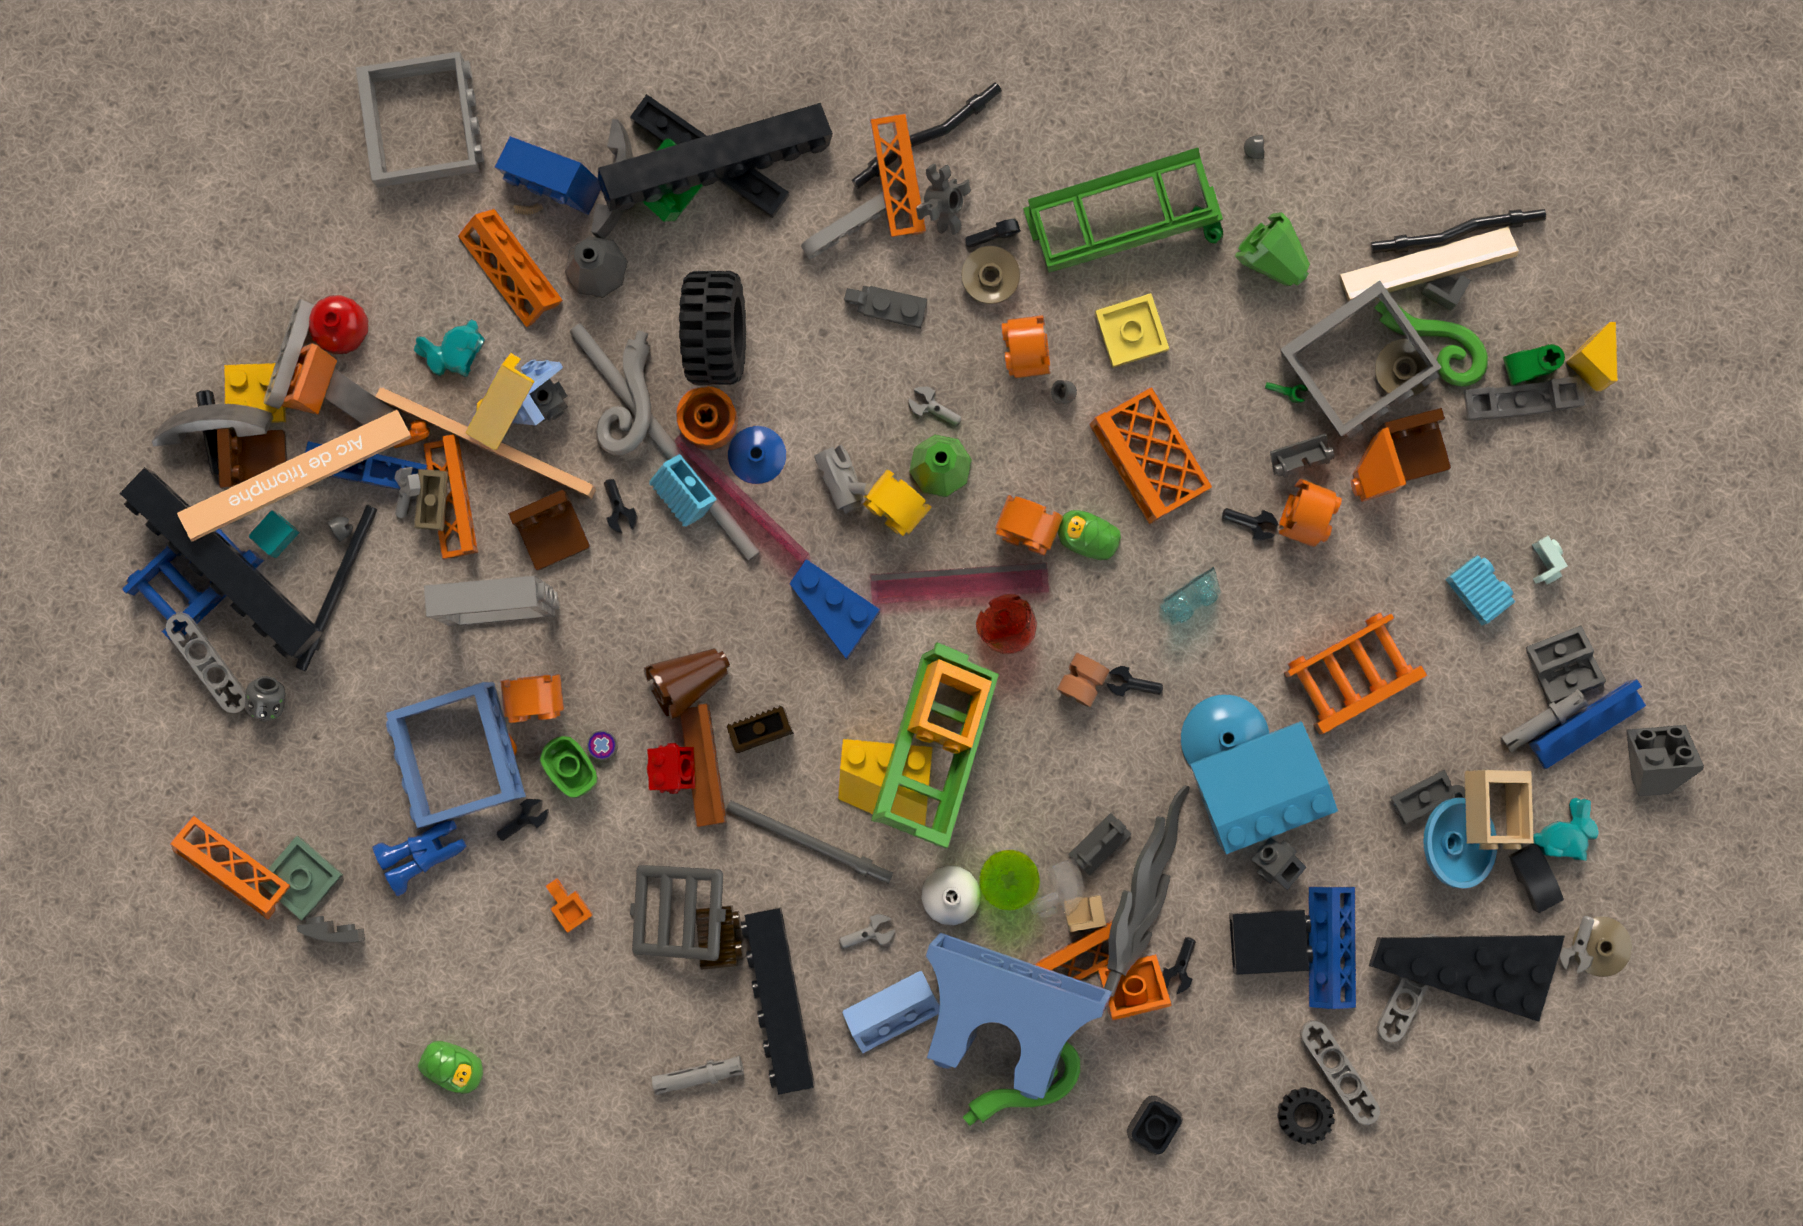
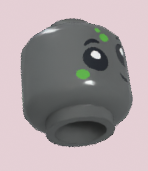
M262 676L253 680L246 688V712L249 716L259 721L276 719L284 710L285 687L275 678L269 676Z

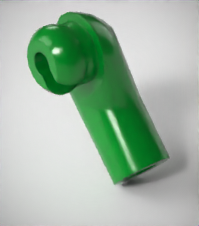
M1195 204L1191 212H1195L1204 208ZM1221 221L1202 227L1208 242L1214 244L1223 238Z

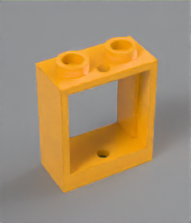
M940 659L928 664L907 731L916 734V738L928 743L934 741L943 745L942 748L950 753L959 754L972 748L992 681ZM939 682L973 696L961 735L927 722Z

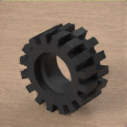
M1300 1087V1089L1291 1090L1290 1094H1286L1283 1097L1284 1100L1278 1106L1279 1113H1277L1281 1129L1289 1138L1304 1145L1306 1143L1317 1144L1316 1141H1323L1326 1138L1325 1135L1331 1133V1125L1335 1123L1333 1118L1335 1113L1330 1105L1331 1102L1323 1094L1312 1088ZM1303 1104L1312 1105L1317 1112V1119L1310 1127H1301L1295 1121V1111Z

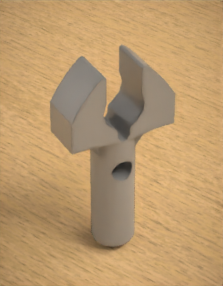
M928 386L915 388L914 391L923 395L929 404L919 405L910 398L908 399L912 412L919 417L924 413L931 412L954 426H957L961 421L960 415L935 401V390Z
M413 467L399 469L395 474V480L400 486L395 514L400 518L407 516L411 496L419 495L420 493L419 475H411Z
M882 914L870 916L871 922L867 928L840 937L839 943L841 947L845 949L869 939L879 941L880 945L888 943L893 937L895 929L883 934L874 932V930L877 929L878 924L889 921L891 918Z
M1583 916L1574 945L1570 948H1562L1560 958L1565 969L1569 968L1571 957L1577 954V952H1579L1578 956L1581 960L1577 973L1586 970L1592 965L1594 957L1590 956L1586 950L1594 925V919L1590 916Z

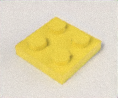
M1151 293L1095 311L1112 368L1169 350Z

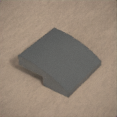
M1581 625L1526 647L1527 654L1548 704L1552 702L1558 703L1577 689L1584 693L1602 686L1606 682L1593 656L1594 649Z

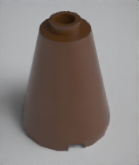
M713 648L650 664L644 667V674L647 682L651 679L654 682L652 683L654 690L651 691L666 716H670V720H673L728 674L727 668L730 667V663L723 651L718 652Z

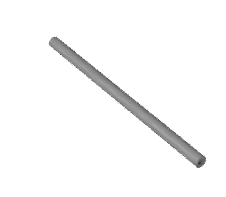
M580 323L570 330L571 335L635 415V404L627 381L584 326ZM651 413L650 425L647 431L669 460L679 454L682 455L717 499L712 507H710V513L748 561L753 559V556H757L760 551Z

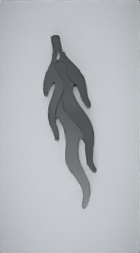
M1184 785L1174 796L1169 806L1166 825L1164 817H1156L1154 829L1137 859L1132 877L1131 892L1126 890L1122 892L1109 935L1107 969L1110 970L1104 989L1112 991L1111 997L1115 995L1121 975L1126 976L1130 967L1143 954L1152 937V932L1147 930L1160 913L1166 898L1171 876L1162 874V871L1176 846L1179 809L1190 789L1189 786Z

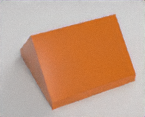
M313 343L302 347L282 407L318 415L337 360Z
M1156 954L1139 958L1130 967L1126 976L1121 975L1115 995L1110 997L1107 1005V1010L1112 1020L1172 1006ZM1107 966L1098 968L1103 989L1110 973Z

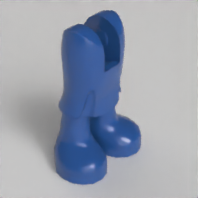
M454 820L437 824L426 832L415 837H408V841L395 846L378 843L372 847L382 870L390 868L398 861L412 854L414 860L384 873L396 896H400L407 891L408 881L422 871L426 873L432 866L458 855L467 847L463 839L449 843L444 848L439 840L440 837H444L457 829Z

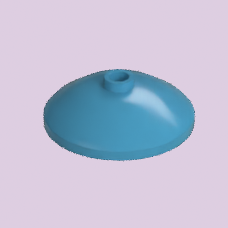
M1216 695L1201 701L1189 712L1181 730V747L1184 757L1190 765L1198 760L1269 734V728L1262 713L1249 701L1234 695ZM1225 733H1230L1233 736L1231 744L1224 743L1223 735Z
M1448 799L1439 804L1429 816L1425 826L1423 842L1425 857L1433 874L1442 883L1453 888H1471L1481 883L1493 868L1497 849L1479 850V844H1467L1466 799ZM1490 817L1491 836H1497L1493 821Z

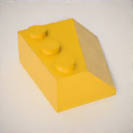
M843 739L839 777V800L873 814L894 743ZM911 745L902 775L929 786L933 747ZM898 785L891 813L925 826L928 797Z

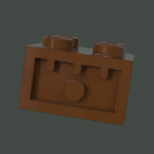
M1442 408L1385 422L1378 428V432L1384 428H1389L1405 481L1448 471L1451 468L1439 423L1445 419Z
M230 428L217 429L219 485L221 489L227 490L287 461L286 434L283 430H268L266 434L238 437L236 432Z
M563 489L508 513L512 524L520 532L536 570L544 569L590 548L571 500Z

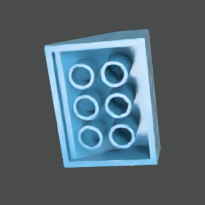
M1301 721L1190 764L1218 845L1225 854L1338 812L1328 780Z

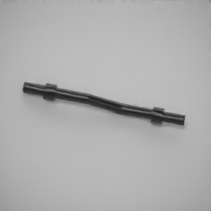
M994 82L979 95L974 94L969 98L963 108L942 124L910 135L911 147L947 135L972 114L977 115L986 108V103L1002 92L1000 86ZM891 150L884 158L885 167L898 158V155ZM877 156L868 163V167L851 180L857 189L861 188L873 177L880 176Z
M1521 209L1509 210L1508 214L1472 218L1441 233L1407 237L1405 234L1394 236V239L1371 242L1372 254L1389 251L1404 253L1412 248L1442 245L1478 229L1508 225L1510 228L1522 227L1523 223L1546 221L1545 209L1522 212Z

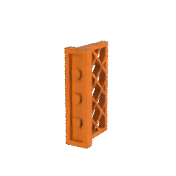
M1152 387L1112 410L1100 414L1089 424L1149 524L1212 488V485ZM1146 397H1149L1154 405L1152 416L1137 412L1139 402ZM1133 406L1132 411L1128 410L1127 408ZM1118 413L1131 416L1128 430L1118 428L1111 417ZM1157 413H1159L1162 419L1157 418ZM1135 418L1151 422L1147 436L1132 432ZM1155 423L1165 425L1170 432L1168 441L1152 437ZM1131 437L1146 441L1143 455L1131 451L1129 448ZM1173 438L1177 444L1172 443ZM1150 443L1166 447L1163 461L1147 457ZM1170 448L1182 451L1185 456L1183 466L1167 462ZM1146 462L1161 466L1158 480L1146 476L1144 472ZM1188 463L1192 469L1187 468ZM1166 468L1181 472L1178 486L1163 482ZM1185 474L1196 475L1202 487L1195 491L1183 488ZM1161 487L1176 491L1174 503L1165 507L1159 497ZM1181 493L1187 494L1180 499Z

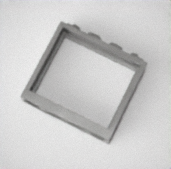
M460 51L356 67L371 180L377 187L481 171L480 163L484 162L482 146L477 145L475 136L480 134V126L477 116L473 117L471 108L476 106V98L473 88L469 89L467 81L468 78H472L470 62L464 60ZM456 70L468 160L387 172L374 82Z
M1380 280L1280 349L1339 435L1343 437L1347 434L1349 438L1364 429L1362 423L1372 417L1376 421L1388 413L1387 406L1395 400L1401 404L1413 396L1414 393L1411 389L1420 383L1426 387L1439 378L1437 372L1442 368ZM1377 298H1380L1425 362L1427 368L1343 424L1295 355Z
M536 576L424 585L426 616L448 626L555 617V609L560 607L558 593L554 592L553 587Z

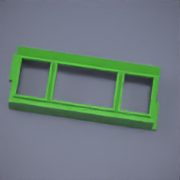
M1198 147L1028 199L1029 206L1023 208L1033 241L1039 240L1048 273L1223 221L1213 186L1209 187ZM1194 165L1207 208L1174 218L1161 174ZM1152 177L1165 221L1094 242L1082 198ZM1073 202L1086 245L1052 255L1039 212Z
M937 642L934 645V649L921 656L871 821L883 823L933 843L936 846L948 848L999 674L969 662V655ZM938 659L992 681L972 748L959 754H953L943 791L902 775L914 733L907 731L927 665ZM971 695L966 714L936 701H933L931 711L962 723L959 734L961 735L973 696ZM898 785L939 801L932 828L891 813Z

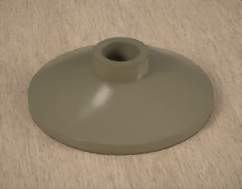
M984 246L976 249L966 258L962 267L961 278L966 292L973 299L985 304H997L1007 300L1017 289L1020 280V269L1016 259L1007 250L997 246ZM993 272L996 275V279L993 282H988L985 279L986 273Z
M1398 339L1387 344L1379 353L1375 363V374L1380 386L1387 393H1390L1427 368V365L1408 339ZM1406 363L1410 366L1411 370L1408 374L1400 373L1399 366ZM1420 383L1411 389L1414 393L1413 396L1422 393L1429 385L1424 387Z
M1594 917V925L1586 947L1588 954L1594 958L1592 965L1584 971L1599 977L1612 976L1620 972L1629 962L1632 954V941L1626 928L1618 921L1609 917ZM1579 928L1574 934L1572 946L1575 943ZM1606 941L1609 944V950L1603 953L1600 946ZM1577 952V954H1575L1574 957L1576 962L1580 965L1581 960L1578 956L1579 952Z

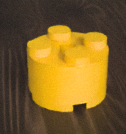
M887 469L873 485L868 495L864 496L866 500L862 505L875 516L881 517L883 515L886 517L887 520L884 524L897 535L904 536L905 533L909 535L932 507L929 504H925L926 500L905 481L900 479L898 482L892 477L894 473Z

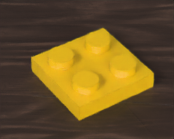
M275 363L224 365L225 404L245 405L272 413L273 420L271 423L286 422V407L281 406L277 409L264 404V397Z

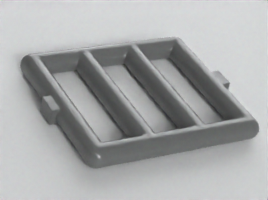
M638 866L636 870L635 903H631L630 915H634L633 953L647 956L717 960L720 951L721 922L725 921L726 909H722L723 872L720 869ZM648 877L661 878L657 944L644 943ZM673 879H686L682 946L669 945ZM698 880L711 881L707 948L694 947Z

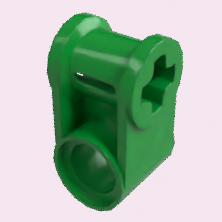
M1548 344L1504 356L1503 360L1511 386L1525 380L1527 382L1559 369L1565 360L1563 350L1558 345ZM1546 355L1548 357L1553 356L1554 361L1552 363L1544 362L1543 357Z

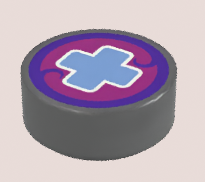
M596 731L588 738L587 750L593 758L607 760L616 753L617 740L608 731Z

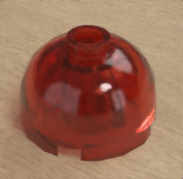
M1004 594L988 602L990 607L984 613L981 610L976 621L977 633L982 641L992 651L1000 654H1015L1023 651L1035 638L1038 625L1031 605L1027 600L1021 599L1016 594Z

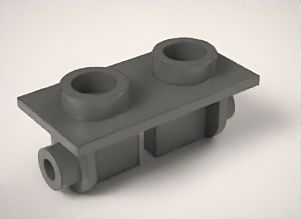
M1326 433L1270 451L1274 475L1277 474L1278 477L1283 476L1284 478L1305 470L1304 465L1308 464L1312 468L1324 463L1329 464L1330 460L1335 459L1333 449L1328 447Z
M1110 813L1068 855L1090 876L1131 833L1119 819Z

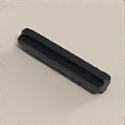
M203 390L196 393L198 407L215 404L212 391ZM217 429L204 430L203 436L210 472L214 476H219Z

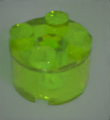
M1011 849L997 851L984 861L979 871L978 881L983 896L990 904L1002 910L1011 911L1026 906L1035 898L1039 889L1040 878L1038 869L1031 858L1020 851ZM1009 871L1014 872L1013 877L1017 879V883L1015 885L1010 884L1008 888H1005V882L1001 880L1002 874L1008 875Z

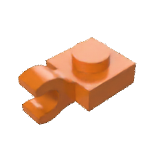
M558 878L546 885V888L557 902L550 909L567 933L593 915L579 893L574 891L568 895Z

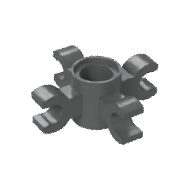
M932 164L926 169L927 179L932 185L925 192L924 203L916 207L919 220L930 215L931 221L939 218L937 222L938 232L943 234L949 225L952 235H955L962 228L961 222L955 214L962 208L963 196L971 192L970 182L965 180L957 184V179L949 181L948 179L951 176L950 167L944 165L939 169L938 173L936 164Z

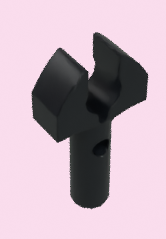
M1014 218L995 223L996 227L967 236L965 243L971 248L1000 237L1004 239L1012 237L1021 232L1018 220L1016 221Z
M606 480L604 486L613 508L612 515L606 518L609 526L616 532L623 534L618 524L620 513L628 517L630 527L633 530L638 519L635 508L628 509L624 507L615 480Z
M1225 508L1222 512L1223 519L1250 528L1254 534L1252 539L1258 541H1265L1275 536L1272 533L1262 531L1258 524L1268 522L1274 526L1279 525L1274 515L1265 510H1262L1261 514L1256 517L1229 508Z
M1119 666L1108 673L1120 675L1123 680L1127 681V683H1123L1121 686L1106 684L1108 689L1116 696L1124 697L1125 692L1130 689L1158 695L1163 691L1162 683L1133 678L1129 673L1130 667Z
M524 800L520 803L522 807L521 815L498 830L497 837L501 841H505L527 824H532L539 828L545 824L549 809H546L537 817H529L531 808L542 800Z
M1185 937L1175 965L1169 969L1163 968L1162 971L1167 989L1171 977L1176 976L1179 972L1181 981L1176 994L1187 990L1193 980L1188 977L1186 972L1196 941L1190 937Z

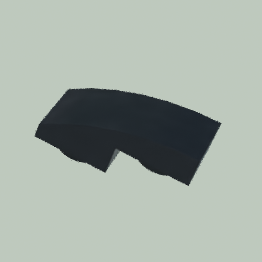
M1531 843L1509 855L1517 881L1524 884L1534 911L1540 914L1564 900L1557 880L1538 845Z

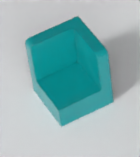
M271 510L249 534V538L269 556L277 558L300 532L278 512Z

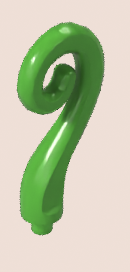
M1380 301L1374 307L1383 315L1379 321L1392 331L1405 335L1382 301ZM1399 306L1420 337H1448L1460 342L1470 352L1472 365L1464 373L1455 372L1449 365L1451 358L1463 360L1466 357L1464 349L1456 345H1449L1439 352L1437 361L1442 368L1438 373L1443 380L1454 386L1466 387L1475 384L1484 376L1488 365V355L1483 343L1476 334L1456 323L1415 318Z
M1068 1042L1064 1044L1060 1056L1064 1060L1065 1071L1062 1077L1049 1087L1043 1099L1039 1097L1038 1099L1027 1098L1021 1095L1017 1089L991 1090L978 1096L968 1104L971 1110L963 1116V1119L971 1126L978 1119L984 1123L1004 1108L1038 1107L1062 1099L1073 1089L1079 1078L1080 1058L1078 1052ZM1056 1068V1070H1055V1074H1054L1053 1079H1054V1078L1057 1076V1074H1058V1069H1057V1068Z

